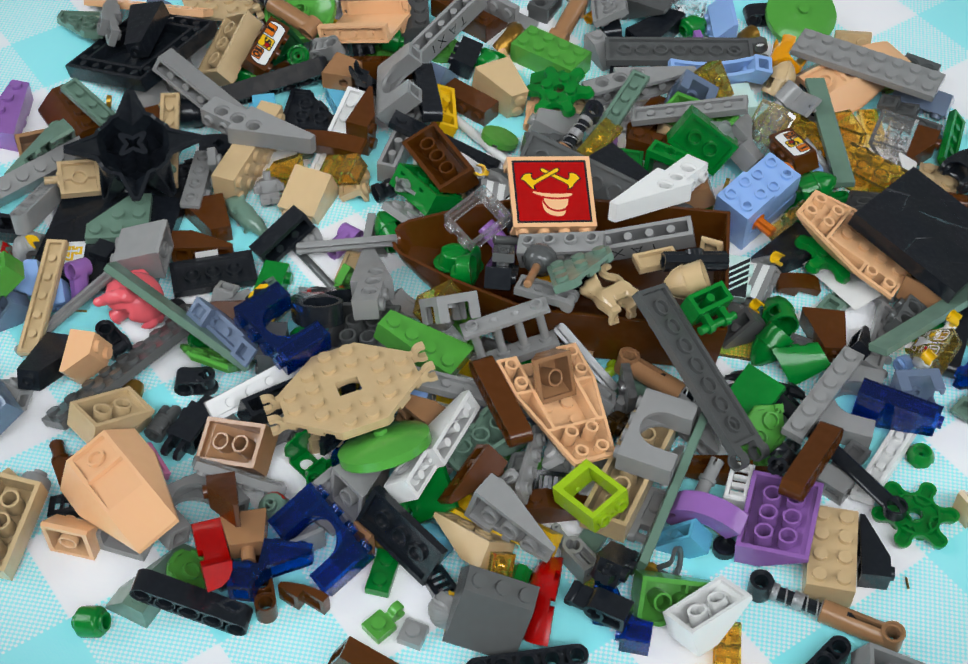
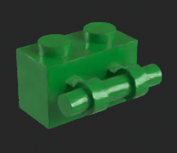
M722 280L687 296L680 305L692 326L702 322L703 325L697 328L699 335L711 334L721 326L726 327L738 318L735 311L728 312L726 309L734 297ZM715 315H718V318H717V319H714V320H713V319L711 318V317H713V316H715Z

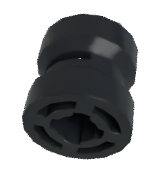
M391 178L383 180L380 184L375 183L371 185V193L377 203L385 201L388 197L393 198L397 196L395 188L389 184Z

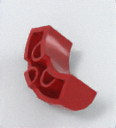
M220 517L191 524L198 557L203 556L204 559L200 561V567L207 592L222 587L229 580L233 570L232 559L229 554Z
M551 557L547 563L541 561L534 568L530 584L539 586L540 589L534 613L523 637V640L529 643L548 647L555 606H550L551 601H556L562 573L563 557Z

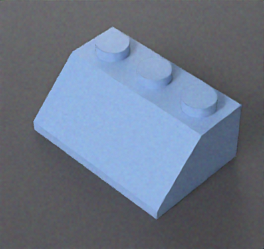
M715 0L708 5L707 12L703 15L707 24L705 34L708 37L736 38L739 24L733 0Z

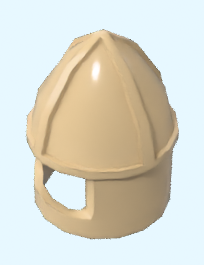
M790 60L783 61L774 66L773 74L768 78L766 85L762 86L761 91L774 96L788 80L795 83L796 74Z
M701 259L677 266L664 280L673 296L679 299H685L687 296L711 285L707 270Z

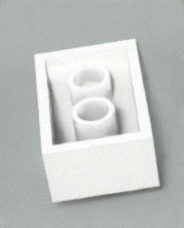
M720 575L663 611L669 635L700 657L721 642L753 598L744 589L723 575Z

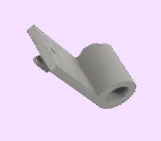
M788 80L774 95V104L780 109L786 108L805 118L812 112L815 113L817 111L815 108L822 102L820 98L804 92L791 80Z

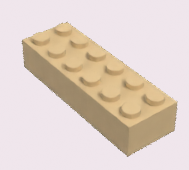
M261 100L256 107L285 121L283 105ZM232 144L211 175L214 194L223 193L224 201L229 197H240L243 194L247 197L248 192L253 189L255 181L262 175L266 164H269L271 156L277 150Z
M653 427L642 432L641 436L650 445L670 451L674 443L676 431L664 427ZM620 435V437H619V439H618L616 445H617V444H618V445H621V443H622V441H620L621 435ZM612 457L608 458L602 471L628 490L629 505L622 513H618L612 518L606 527L601 528L596 533L624 543L654 481L615 469L616 459ZM595 483L584 505L593 512L612 495ZM580 522V524H579L580 527H583V528H585V529L590 530L589 528H587L584 524H582V523Z

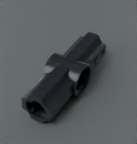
M689 248L685 251H663L661 253L660 265L663 272H671L681 264L685 265L701 259L707 271H726L730 261L727 251H704L702 248Z
M788 438L769 454L767 470L772 475L782 476L801 451L802 445Z

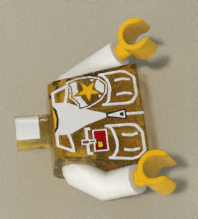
M953 309L947 315V322L944 327L929 330L918 337L915 342L905 345V352L910 355L912 363L917 369L939 368L941 374H943L962 346V342L955 331L962 315Z

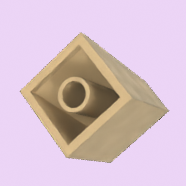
M509 56L475 67L472 87L498 100V112L510 118L524 113L529 90Z
M295 164L277 207L283 215L295 205L306 214L312 223L319 225L338 197L339 187L332 174Z

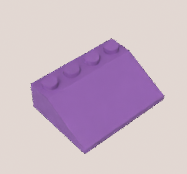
M753 470L743 510L749 516L741 534L736 539L734 562L757 567L808 563L824 483L815 482L804 501L799 502L778 494L783 475H772L771 473Z

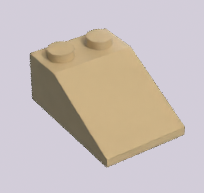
M130 386L71 401L67 425L87 444L103 430L135 428L152 416L155 410Z
M434 512L433 517L460 559L469 563V565L495 572V570H506L516 543L512 541L508 543L502 540L501 536L493 532L489 533L454 513Z

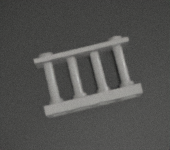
M545 296L534 298L516 306L459 324L464 340L471 339L476 352V356L470 357L471 361L492 355L495 361L517 356L521 363L532 359L536 353L560 346L557 335L553 330L548 331L544 314L550 313L551 310ZM536 318L540 334L527 338L523 322ZM514 325L519 341L506 345L501 329ZM493 332L497 348L485 352L480 336Z

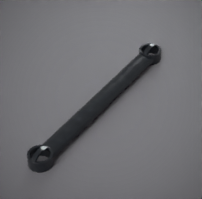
M784 394L775 403L783 404V415L787 419L798 408ZM815 424V426L812 428L810 433L807 435V438L810 437V435L816 428L817 424ZM838 446L831 460L882 507V513L885 518L891 521L903 520L908 509V503L905 499L893 496L843 448ZM896 505L900 512L891 511L887 506Z

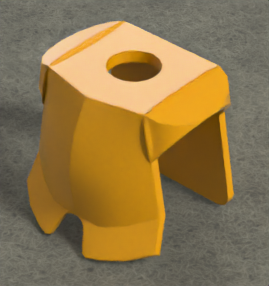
M784 34L780 43L778 39L775 40L770 55L772 57V68L780 62L790 60L795 67V74L801 71L807 60L801 58L794 60L789 54L796 41V36Z

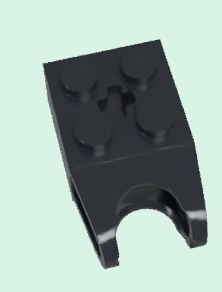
M968 148L948 157L937 170L941 175L951 176L959 182L956 190L960 194L968 193Z

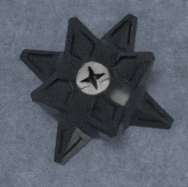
M126 89L116 114L110 116L100 128L95 130L94 134L63 145L64 154L96 161L99 166L103 201L110 203L126 189L131 200L135 202L141 200L147 184L169 197L175 196L177 190L170 162L172 155L202 142L201 134L170 128L167 123L157 118L154 114L145 111L134 89Z

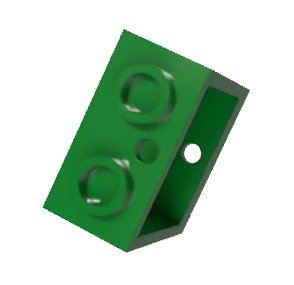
M655 139L646 150L643 168L651 173L654 160L672 166L685 155H691V153Z

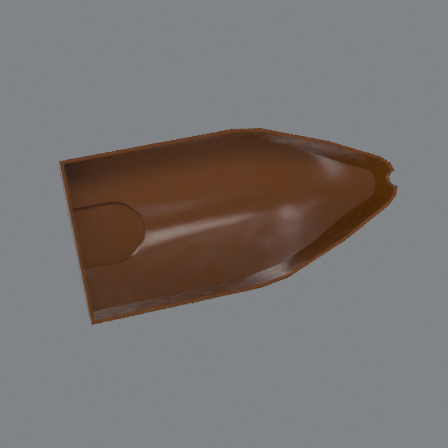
M510 199L465 206L409 219L396 227L397 243L392 242L394 250L404 264L440 296L477 290L481 317L532 300L515 295V285H512L510 291L484 288L485 266L489 258L492 257V247L478 231L493 219L507 236H512L507 232L508 228H506V217L509 208L511 209ZM594 199L597 219L595 231H605L691 216L696 247L691 248H700L701 237L704 236L723 241V251H727V254H729L730 211L671 206L614 223L608 220L611 200ZM450 243H459L467 247L470 252L475 246H479L484 269L480 272L474 286L452 278L450 273L441 272L434 267V258L440 254L442 246ZM689 248L680 249V250H675V251H685L686 249H689ZM515 253V256H514V259H516L515 265H519V262H518V259H517V255H516V253ZM632 258L615 260L608 263L612 268L607 271L620 275L639 291L664 283L665 278L670 273L658 270L639 275ZM519 266L517 281L521 274L528 275L529 272L526 268H520ZM729 266L726 271H707L711 285L722 280L729 289ZM599 275V281L602 287H607L614 284V282L605 281ZM580 294L578 301L574 303L575 306L571 313H565L559 307L549 305L551 312L544 314L548 331L553 330L559 323H564L588 351H594V358L616 360L621 348L632 347L640 353L641 358L651 364L673 366L670 358L660 345L659 340L638 307L636 308L637 316L631 319L626 318V310L621 307L622 310L618 313L619 323L610 326L608 315L598 309L593 300ZM674 297L679 306L685 300ZM715 315V316H713V317H711V318H712L713 320H714V319H717V318H718V315ZM536 318L523 322L527 338L540 334ZM700 322L692 327L716 364L728 331V326H721L711 334L699 335L697 328L703 325ZM514 325L501 329L504 340L510 343L519 341Z

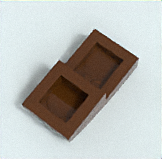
M781 273L776 283L777 292L794 297L798 292L818 296L821 292L819 279L811 274Z
M280 582L278 584L279 598L297 610H300L304 604H307L325 615L331 608L329 595L316 588L293 582Z

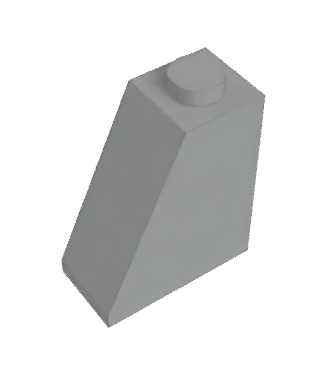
M539 108L535 114L532 113L527 121L529 124L527 132L534 130L538 133L566 135L571 127H573V124L577 123L580 114L564 117L561 111Z

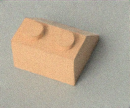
M70 329L59 372L77 384H83L101 369L108 366V362L113 354V345L96 332Z
M55 514L41 521L40 527L50 551L95 561L100 551L96 536L98 528L73 515Z

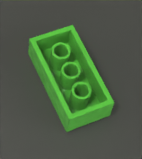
M532 25L511 42L510 58L512 62L534 72H539L549 66H553L557 72L565 70V72L570 73L574 68L580 67L586 74L591 67V51Z

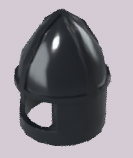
M181 98L180 127H193L194 129L205 127L206 125L202 124L200 108L189 99Z

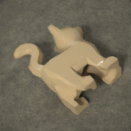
M606 263L601 266V270L598 273L602 279L614 282V284L602 287L597 274H594L584 281L583 286L579 288V292L584 297L593 300L596 307L608 315V323L612 326L619 323L618 313L621 312V307L626 310V318L631 319L637 316V305L632 296L639 290L625 281L620 275L607 272L612 266Z

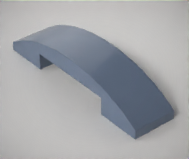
M199 296L196 297L186 315L198 326L207 328L231 350L230 355L241 365L248 367L259 350L254 341L225 313Z

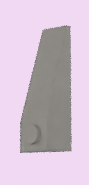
M491 473L475 490L464 513L467 518L489 533L494 530L502 534V540L508 543L511 540L519 543L523 551L546 563L550 560L556 547L512 488L502 478Z

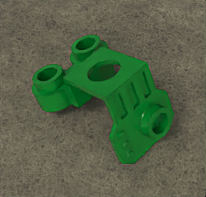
M307 429L296 433L293 439L287 442L284 447L285 456L289 457V464L306 479V487L328 468L340 464L336 458L326 460L324 457H321L318 460L308 451L307 444L311 434L308 433ZM303 460H311L313 464L306 470L300 467V463Z

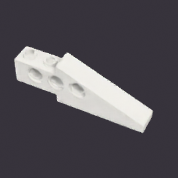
M687 154L666 170L656 168L610 201L608 220L616 223L690 201L691 192L708 178V162Z
M469 390L461 392L428 425L432 436V442L429 447L414 459L396 466L384 484L386 491L399 504L419 499L436 469L446 465L481 407Z

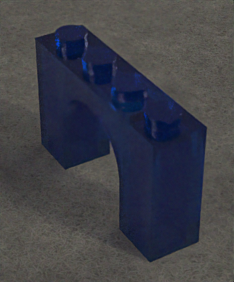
M277 281L233 307L235 313L233 319L239 329L243 328L249 339L260 346L265 356L269 355L273 359L275 366L279 370L282 369L287 375L304 366L312 356L332 348L330 333L318 321L288 336L275 335L266 329L273 319L292 308L290 294Z
M310 482L267 521L279 537L286 541L294 539L315 521L328 520L333 525L336 532L335 549L331 556L310 574V577L322 592L333 596L376 557L371 552L373 549L372 545L365 538L361 539L356 533L359 531L356 525L351 520L346 521L342 516L344 513L343 509L336 502L332 503L330 501L328 490L322 484L318 486Z

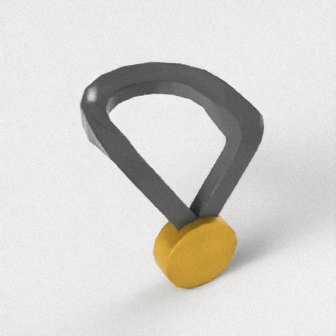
M675 546L673 548L669 561L659 565L649 562L644 570L668 573L662 569L673 564L677 553V566L673 574L680 575L683 566L682 547Z

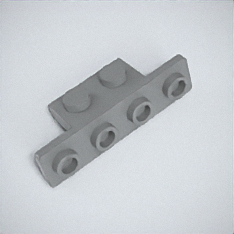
M486 0L488 6L484 11L507 23L519 22L522 24L524 31L530 25L539 26L538 21L520 13V6L509 0Z
M195 151L180 201L181 208L200 209L203 196L212 195V172L208 166L207 151Z
M537 425L532 426L533 441L528 442L525 451L511 454L507 470L515 468L516 472H519L517 481L509 486L513 491H516L518 498L524 505H527L529 496L532 494V485L537 477L538 463L541 462L542 449L546 444L545 435L543 432L541 433Z

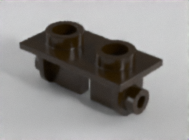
M616 410L606 416L612 439L616 436L620 437L631 412L625 414Z

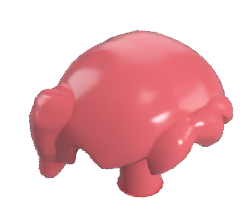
M134 269L130 271L164 295L160 284L146 270ZM113 279L106 285L107 288L103 295L93 300V304L96 307L108 305L113 309L109 311V316L117 325H120L121 322L129 318L131 321L144 323L141 328L152 329L159 323H162L166 316L116 279Z

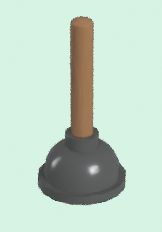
M536 243L527 248L523 255V263L529 273L523 282L524 287L530 288L537 276L549 275L546 267L558 260L556 252L552 247L547 244Z

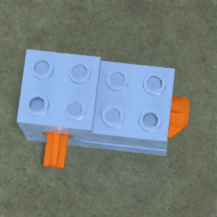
M769 152L747 173L743 171L716 195L714 210L730 211V242L740 250H743L761 232L767 237H771L777 229L771 223L794 204L801 175L795 171L790 163L783 162Z

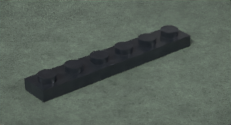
M398 110L395 111L388 124V128L407 137L428 126ZM446 134L460 152L479 164L485 165L487 169L498 168L500 160Z

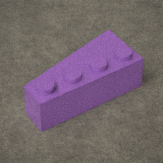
M12 79L0 95V149L18 152L15 134L22 133L26 127V119L30 114L34 101L29 82Z

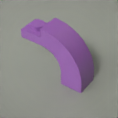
M682 490L678 492L666 522L674 525L696 518L701 524L712 528L725 539L741 534L749 515L734 504L718 496L701 491Z

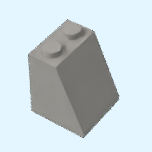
M162 219L122 228L119 237L115 239V252L111 254L110 262L116 261L129 271L144 269L154 278L165 279L174 248L168 220Z
M340 464L334 466L331 474L329 500L354 523L373 488L378 485L384 488V484L389 478L390 469L372 473H351L345 471Z

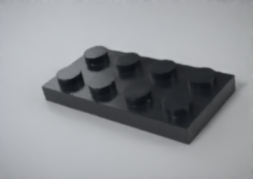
M252 250L169 263L174 298L213 292V288L221 280L239 285L240 287L255 285L258 279Z
M378 485L373 488L355 521H358L374 535V539L422 586L426 585L431 580L448 550L382 486Z

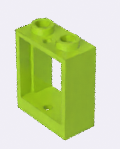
M587 459L552 487L554 501L594 533L606 527L612 518L618 513H622L629 505L628 490ZM591 481H594L612 495L593 512L574 498Z

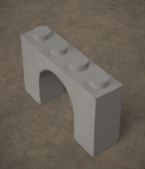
M410 42L377 66L375 116L387 126L396 110L407 114L422 102L421 88L409 79L402 83L408 75L422 65L423 52Z
M860 365L836 398L843 395H856L878 401L886 371ZM834 399L816 424L818 425L820 421L841 427L844 429L840 444L847 445L853 439L869 449L876 420L847 413L838 406Z
M646 388L644 395H639L637 399L636 412L632 411L628 420L629 428L623 429L620 439L622 441L621 445L617 444L614 449L615 469L669 486L676 470L678 454L650 445L643 439L641 433L649 428L664 427L690 436L697 419L699 406L696 403Z
M194 473L167 484L174 507L185 501H200L209 505V499L204 500L202 485H206V477ZM237 485L240 511H246L249 508L250 498ZM176 507L175 510L179 522L158 539L168 551L189 541L191 524Z

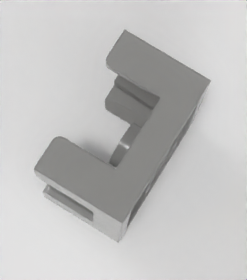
M477 290L419 299L422 323L426 326L433 324L431 307L434 309L436 324L450 322L449 308H451L453 320L467 319L465 301H468L470 318L481 317Z

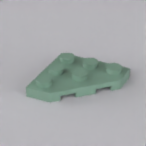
M61 10L57 15V24L83 38H90L93 41L104 38V36L97 34V23L101 11Z
M143 193L141 200L135 202L131 200L130 196H127L86 224L85 243L95 244L99 238L115 243V239L119 237L122 228L151 222L152 193Z
M599 245L594 247L591 252L585 254L583 252L576 253L568 260L552 262L546 268L555 294L577 288L583 283L582 279L586 275L587 277H592L601 270L600 266L603 262L610 263L614 260L609 245Z

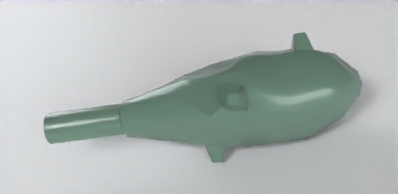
M244 194L240 197L232 196L227 198L225 203L228 214L244 228L243 233L252 232L261 236L268 229L253 206L245 201L246 196Z

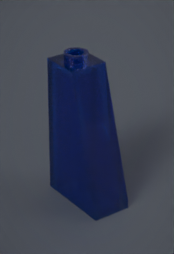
M864 378L851 413L856 416L876 420L875 427L931 437L936 428L941 429L945 418L941 416L944 406L868 378Z

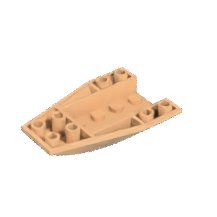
M888 41L862 45V47L911 62ZM814 64L796 74L795 84L798 86L802 84L805 87L806 78H824L837 121L863 108L885 88V86L819 64Z
M815 190L795 213L800 222L831 257L888 300H891L909 272L848 224L854 213L858 211L857 209Z
M576 342L556 347V349L571 351L576 395L544 405L536 393L532 363L521 365L517 356L496 360L518 404L571 465L577 467L585 459L593 463L613 457L615 446L597 381Z
M135 428L103 430L66 460L60 491L81 518L139 554L144 552L179 522L157 454Z

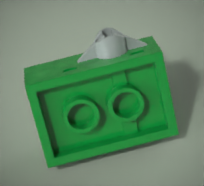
M693 105L686 110L666 134L667 142L670 145L708 162L707 171L712 176L739 148L737 138L733 135L729 121H713Z
M399 163L389 182L395 188L397 194L404 196L425 216L456 209L463 200L457 193L440 192L419 165Z

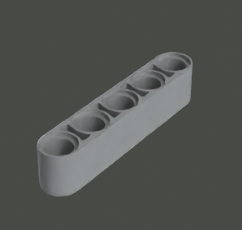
M43 181L10 213L16 235H25L32 232L60 204L61 194L57 184L44 185Z

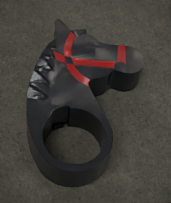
M350 285L334 287L314 286L309 288L300 286L298 287L299 292L290 297L291 317L294 323L304 328L325 329L344 323L343 302H351L352 293Z

